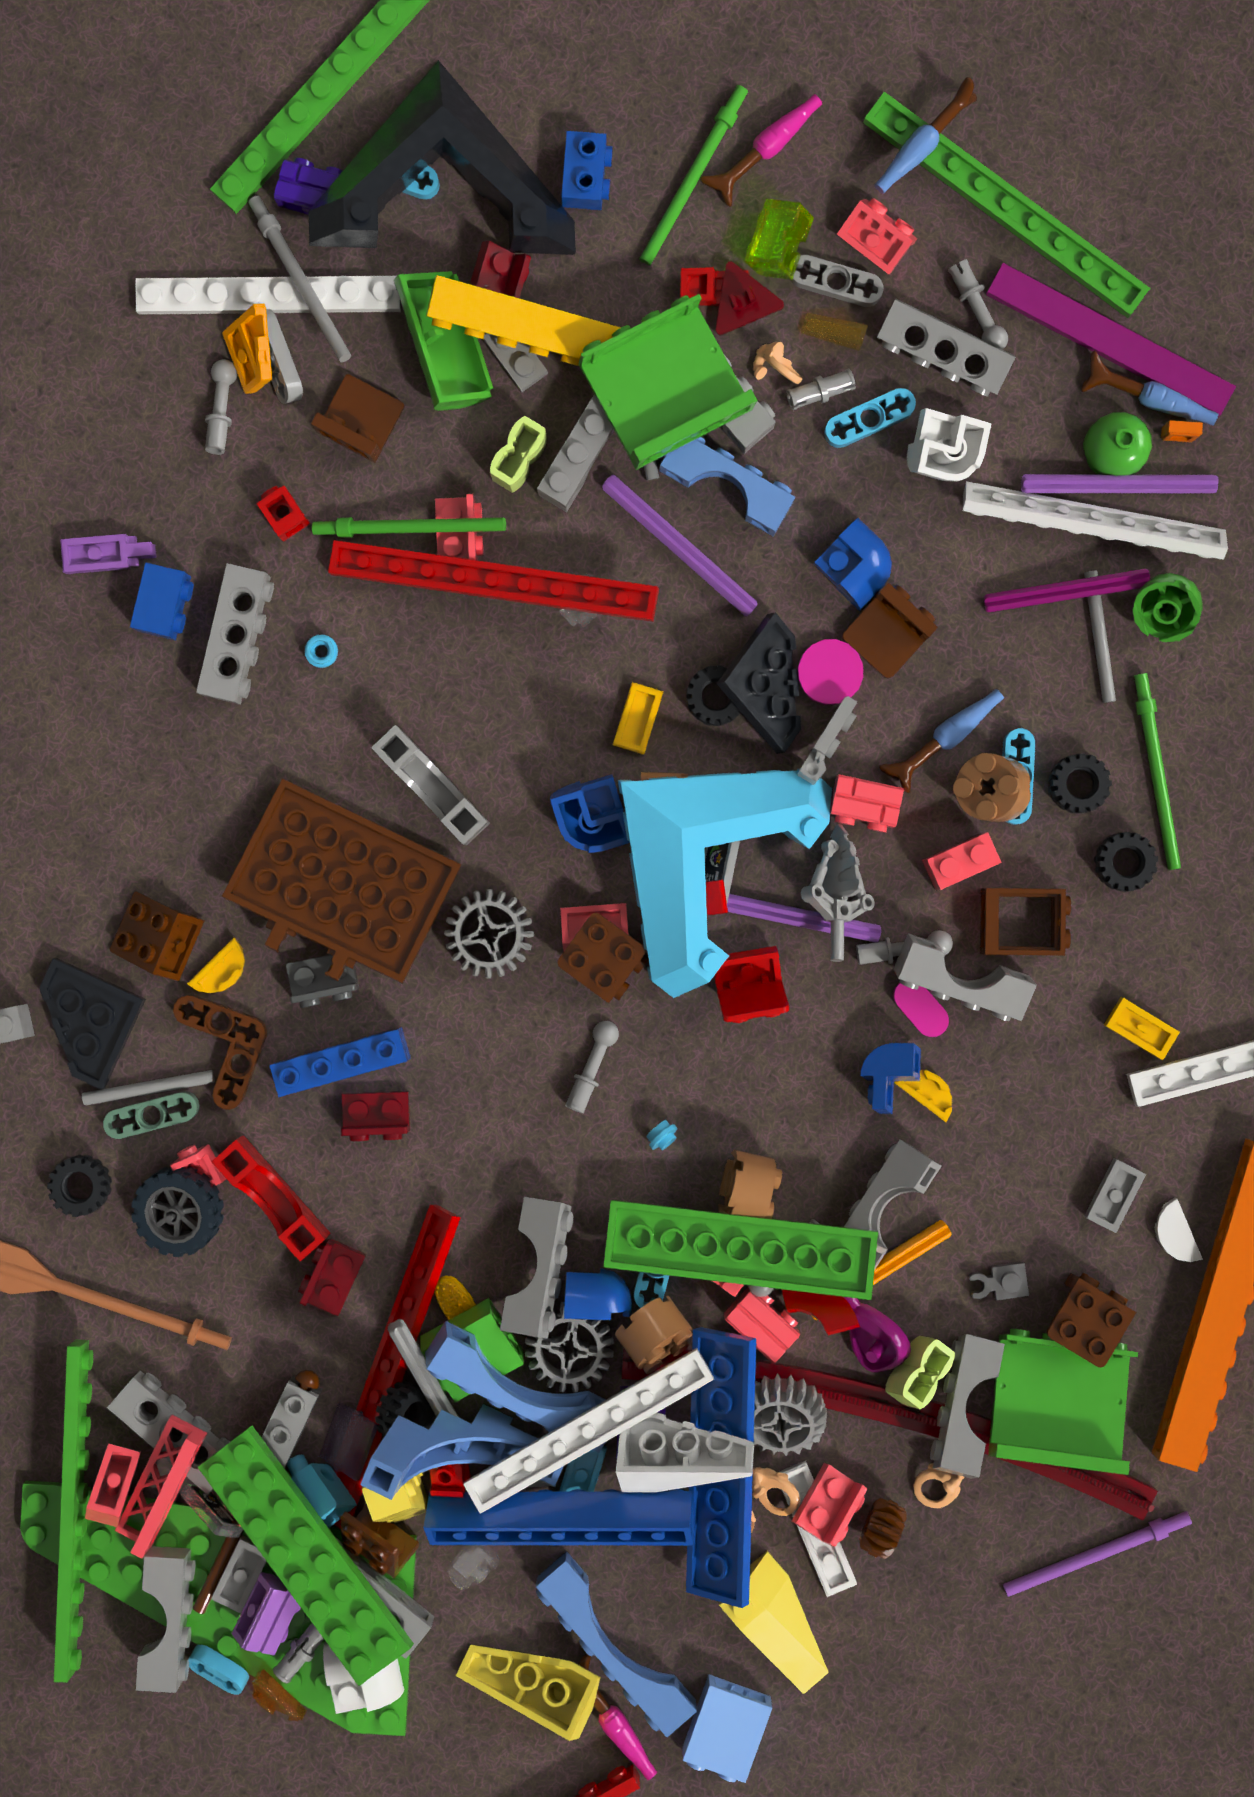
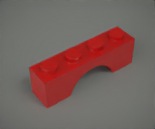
M244 1135L236 1139L211 1161L233 1187L247 1194L263 1210L276 1229L278 1238L299 1261H302L331 1234Z

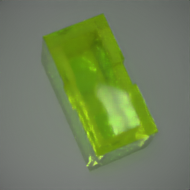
M766 198L763 209L757 219V226L752 241L747 247L745 262L759 275L793 280L801 257L797 249L800 242L806 243L814 217L800 202Z

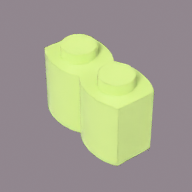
M526 416L520 418L514 424L508 436V444L496 453L491 463L490 474L495 483L512 493L523 485L528 476L530 464L535 462L545 449L547 436L543 426Z
M918 1336L910 1343V1356L890 1374L885 1392L902 1405L922 1409L933 1398L938 1380L942 1379L952 1367L955 1352L938 1339Z

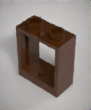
M981 888L980 954L1065 956V949H1069L1071 944L1070 929H1066V915L1069 916L1071 913V898L1066 896V889ZM999 897H1051V946H999Z

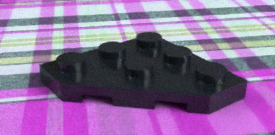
M774 612L766 615L720 678L717 685L775 753L779 754L786 752L800 732L801 716H796L795 697L799 696L798 671L793 669L792 650L796 649L795 635L778 614Z
M53 958L39 989L43 1000L48 1005L54 1030L69 1063L67 1065L73 1077L103 1090L106 1088L146 999L58 958Z

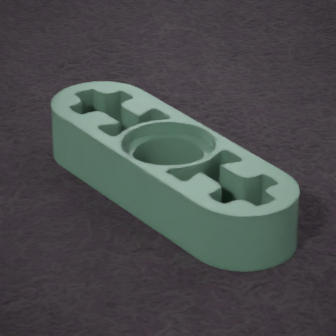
M182 1091L117 1108L105 1116L103 1128L111 1138L122 1139L187 1122L198 1114L199 1100L193 1093ZM179 1098H183V1101L186 1103H191L192 1108L187 1110V1116H184L182 1111H177L169 1114L172 1118L171 1121L167 1120V1108L178 1105L180 1103ZM163 1101H167V1108L163 1104ZM147 1106H155L159 1109L161 1116L158 1123L149 1124L144 1120L143 1111ZM131 1110H136L135 1120L140 1129H136V1122L124 1126L123 1132H120V1129L117 1127L113 1128L112 1122L116 1120L117 1114H119L120 1119H127L134 1116Z

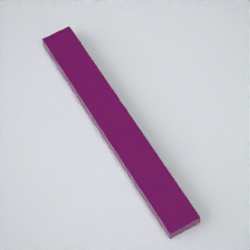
M1002 263L986 293L990 298L1092 352L1096 350L1098 355L1149 382L1161 383L1204 408L1219 413L1218 417L1221 416L1236 388L1235 385L1005 263Z

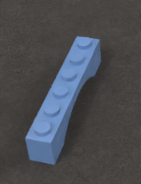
M447 1321L444 1322L425 1352L426 1369L435 1378L440 1380L447 1379L456 1383L464 1392L468 1394L476 1393L486 1398L495 1407H505L515 1412L524 1421H534L544 1426L548 1432L555 1430L606 1400L589 1391L552 1394L521 1386L503 1376L490 1364L481 1351L475 1335ZM606 1442L592 1450L599 1453Z
M565 1552L537 1577L536 1594L547 1607L552 1605L559 1613L558 1619L563 1627L569 1632L574 1630L580 1637L579 1642L584 1651L591 1657L595 1655L601 1661V1668L605 1675L611 1681L617 1680L624 1688L623 1694L633 1706L638 1704L646 1713L644 1717L653 1730L658 1731L660 1729L668 1737L697 1712L696 1699L675 1675L657 1672L641 1666L625 1656L611 1643L601 1629L594 1614L589 1595L588 1575L568 1552Z

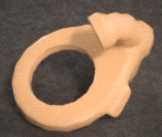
M775 341L770 344H764L757 349V355L753 362L754 377L757 380L762 379L767 373V369L763 366L765 361L795 384H799L803 379L792 368V362L783 357L784 345L782 342Z
M933 1463L928 1465V1469L921 1471L916 1476L913 1484L914 1494L923 1505L931 1508H942L950 1504L958 1496L961 1489L959 1485L964 1477L933 1469ZM930 1479L939 1480L943 1483L947 1494L943 1499L930 1500L923 1495L921 1491L922 1484Z
M755 1467L753 1469L752 1491L754 1498H759L762 1505L773 1514L779 1516L792 1514L799 1506L800 1497L795 1486L788 1480V1475L781 1472L776 1473L775 1470L770 1468ZM771 1488L783 1490L790 1498V1505L786 1508L775 1507L768 1500L767 1491Z

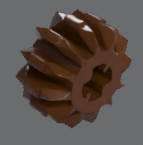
M882 1498L876 1500L871 1510H869L861 1530L862 1533L859 1538L860 1548L874 1557L879 1556L883 1559L890 1557L897 1547L905 1527L904 1524L907 1519L905 1508L898 1506V1503L891 1500L887 1501Z

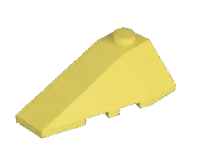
M766 1551L750 1565L749 1605L739 1608L719 1602V1606L743 1634L804 1694L829 1672L789 1575L773 1556Z
M470 1645L456 1674L458 1678L569 1741L579 1739L594 1707L600 1682V1676L573 1661L478 1645Z

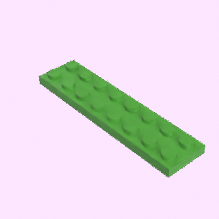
M611 1200L604 1267L871 1300L878 1231Z
M253 1425L198 1466L200 1472L358 1686L411 1649L414 1643Z

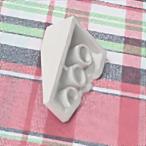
M657 1412L620 1433L616 1474L621 1491L628 1493H656L750 1477L753 1472L754 1443L720 1431L709 1432L702 1430L687 1421L683 1423L667 1419L666 1415Z

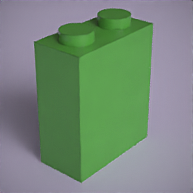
M490 1298L447 1322L475 1335L485 1357L504 1376L524 1364L523 1350L513 1333L500 1331L502 1317ZM443 1324L420 1336L421 1352L424 1357L426 1350ZM437 1379L444 1393L448 1392L454 1402L470 1395L460 1389L456 1383L447 1379Z

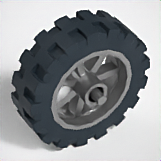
M164 1167L150 1176L137 1189L135 1193L137 1196L133 1199L131 1208H134V1213L131 1214L132 1221L137 1224L138 1228L136 1231L140 1237L143 1236L147 1240L145 1243L150 1248L155 1247L159 1249L158 1253L163 1255L170 1253L173 1254V1257H182L187 1253L189 1256L205 1247L220 1229L218 1227L224 1219V1214H221L224 1203L222 1199H219L218 1194L220 1192L217 1186H212L207 1175L204 1173L200 1175L197 1173V1169L193 1167H188L187 1169L182 1167L175 1171ZM173 1190L182 1192L181 1198L177 1200ZM164 1191L170 1204L158 1200L160 1193ZM188 1197L192 1200L194 1205H191V1202L188 1200ZM158 1209L165 1211L164 1218L160 1216ZM197 1212L198 1223L187 1213ZM182 1221L185 1224H187L192 1229V1231L182 1232ZM166 1222L168 1224H174V1229L167 1225Z

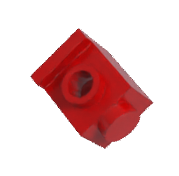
M284 485L280 488L274 486L261 495L262 500L256 503L277 536L283 542L311 524ZM282 507H287L289 509V514L283 518H279V509Z
M469 1463L445 1465L430 1469L432 1485L430 1495L463 1498L466 1491L463 1484L471 1477Z

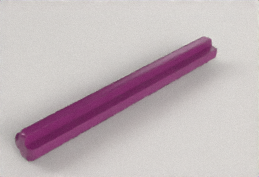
M1140 569L990 593L984 596V606L986 612H995L1139 589L1151 580L1148 569Z

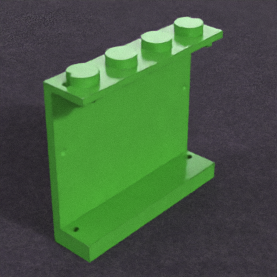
M700 294L689 298L688 295L680 297L671 304L670 309L662 313L659 310L653 311L642 318L641 324L633 328L630 325L623 326L612 334L613 338L603 343L600 340L594 341L582 350L583 353H581L578 365L636 470L752 411L758 401L752 389L746 392L743 391L698 308L702 299Z
M1010 1329V1335H999V1343H1003L1005 1346L999 1377L995 1378L988 1456L1129 1475L1130 1461L1122 1460L1129 1362L1130 1357H1138V1352L1127 1351L1128 1344L1118 1343L1107 1364L1099 1368L1050 1339L1047 1333L1042 1334V1339L1030 1338V1331Z

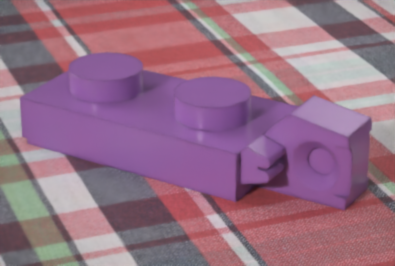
M126 534L60 540L62 567L65 574L131 569V567H139L138 559L156 558L155 544H152V542L137 543L136 536H128Z

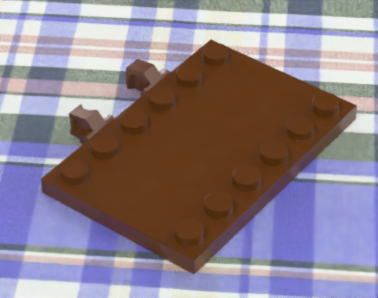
M282 779L222 897L268 919L265 927L272 931L265 946L279 953L278 948L281 942L286 939L287 935L295 938L296 933L328 948L327 954L333 956L332 964L329 970L325 972V976L339 981L345 967L353 969L357 962L403 984L461 868V864Z

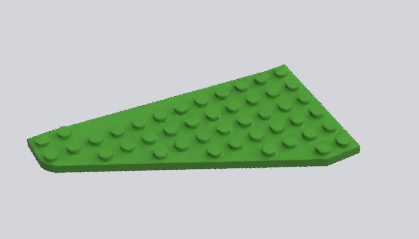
M25 1481L22 1487L20 1524L22 1537L33 1551L58 1565L62 1483ZM88 1487V1497L86 1503L83 1504L82 1516H85L86 1507L93 1490L91 1487ZM132 1495L127 1496L122 1514ZM145 1497L147 1504L156 1501V1499ZM138 1501L134 1508L139 1507ZM174 1502L153 1546L191 1549V1560H195L196 1567L194 1579L189 1581V1593L193 1594L194 1606L232 1524L222 1522L210 1507ZM142 1513L130 1516L127 1525L141 1532L145 1523ZM87 1519L86 1533L84 1537H81V1550H85L86 1559L84 1569L80 1571V1578L167 1627L166 1614L160 1602L154 1596L142 1590L144 1557L141 1559L130 1553L135 1541L116 1532V1527ZM330 1527L329 1529L333 1535L343 1542L341 1529ZM243 1531L242 1535L249 1538L245 1531ZM410 1535L417 1540V1535ZM416 1551L395 1579L387 1573L384 1575L412 1599L414 1598ZM359 1554L361 1558H363L366 1562L369 1563V1560ZM266 1561L262 1569V1572L274 1574L277 1577L276 1573L273 1571L271 1566ZM214 1600L210 1601L204 1614L197 1613L193 1608L191 1614H187L186 1627H191L192 1642L212 1648L244 1668L248 1674L351 1733L405 1736L410 1655L407 1659L403 1656L398 1658L404 1692L400 1698L391 1704L367 1712L366 1708L336 1714L331 1688L327 1686L324 1672L323 1648L325 1640L314 1651L315 1656L313 1659L303 1664L290 1683L282 1682L273 1673V1668L278 1665L291 1649L290 1643L295 1638H300L312 1623L302 1608L294 1614L288 1626V1636L283 1643H280L275 1655L264 1654L260 1651H246L241 1648L231 1634L241 1613ZM392 1614V1615L395 1617V1619L398 1621V1623H400L401 1621H400L399 1617L396 1616V1615H394V1614Z

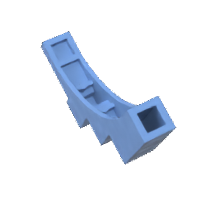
M484 1404L472 1424L442 1409L430 1429H426L398 1415L372 1455L360 1485L392 1500L406 1482L422 1472L452 1464L476 1463L494 1465L538 1438L511 1426L512 1417ZM563 1467L540 1480L555 1486Z

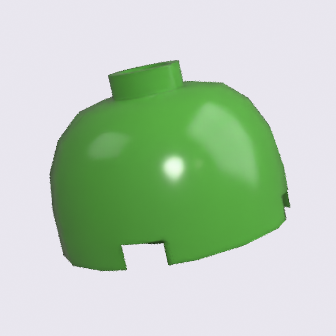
M1113 412L1099 418L1087 431L1083 442V450H1085L1088 466L1096 474L1103 475L1136 474L1147 462L1152 449L1151 434L1146 424L1137 416L1127 412Z
M1173 573L1159 574L1145 583L1137 593L1133 607L1135 623L1142 633L1147 636L1151 634L1154 637H1158L1159 641H1180L1189 636L1199 623L1203 609L1201 593L1194 582L1182 575Z

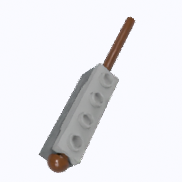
M303 1370L296 1376L293 1375L288 1381L261 1437L284 1469L323 1390L319 1387L318 1375L311 1370ZM232 1524L193 1606V1610L197 1613L204 1614L243 1534L244 1530L240 1525Z

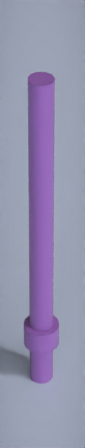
M1185 1511L1165 1520L1158 1518L1148 1522L1149 1526L1006 1582L1003 1584L1008 1597L1150 1540L1155 1539L1157 1542L1169 1537L1168 1533L1192 1524L1190 1516Z

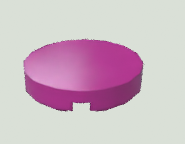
M824 639L812 644L802 655L797 667L798 682L803 691L812 701L823 705H838L842 703L845 696L851 698L859 690L863 680V663L858 652L848 643L837 639Z

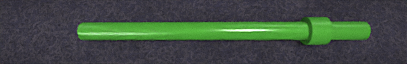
M736 86L727 104L721 106L714 120L716 123L639 258L645 264L651 266L727 129H731L737 120L738 115L736 113L748 93V90L743 86Z
M352 517L337 518L336 521H315L312 523L314 535L337 534L339 538H350L354 534L506 530L505 518L354 521Z
M1148 674L1134 675L1138 702H1135L1137 715H1141L1167 868L1168 870L1179 869L1181 864L1154 712H1157L1156 700L1151 697Z

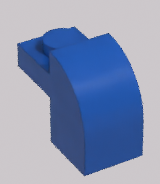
M885 1044L874 1049L865 1059L860 1076L867 1081H873V1085L868 1087V1103L879 1114H893L894 1081L920 1082L921 1049L916 1044Z

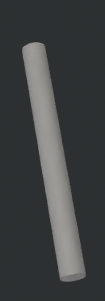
M1097 570L1084 573L1085 578L1098 576ZM1101 595L1089 596L1087 598L1103 703L1115 702L1116 696Z
M208 1070L82 1093V1101L86 1106L215 1083L214 1071Z

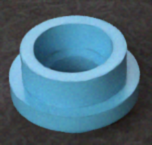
M316 635L306 643L305 656L313 666L326 668L336 661L338 647L329 636ZM319 646L327 647L328 652L325 657L320 658L316 655V649Z
M664 1120L653 1128L646 1136L651 1142L649 1144L651 1149L654 1150L659 1147L661 1150H664L671 1145L677 1138L674 1135L677 1127L674 1124L670 1125L667 1120Z

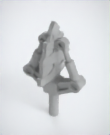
M837 824L830 836L832 839L822 843L823 857L821 863L817 864L810 885L803 887L801 890L802 899L810 903L822 915L824 921L831 922L830 961L834 962L844 961V923L852 921L865 911L872 910L875 905L873 897L870 894H866L858 865H860L859 859L855 856L856 848L853 842L848 840L847 835L849 834L841 824ZM855 896L852 901H847L848 897Z

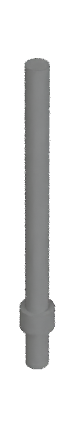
M260 196L252 197L248 203L258 219L257 225L265 238H269L338 360L340 362L349 360L351 354L283 238L279 222L273 214L268 212Z

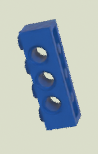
M400 1027L275 1062L269 1066L278 1097L407 1062L411 1057L403 1029Z

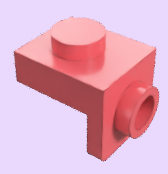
M195 1144L182 1149L177 1153L179 1158L170 1165L172 1171L182 1167L185 1169L193 1167L197 1169V1173L200 1175L203 1173L207 1175L212 1186L221 1184L226 1180L211 1162L216 1157L209 1144L198 1149Z

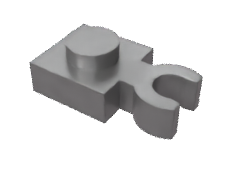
M1023 1261L990 1266L991 1275L985 1276L981 1272H972L968 1275L970 1281L981 1280L983 1283L980 1290L971 1291L973 1298H984L991 1291H994L996 1300L1029 1296L1025 1263Z

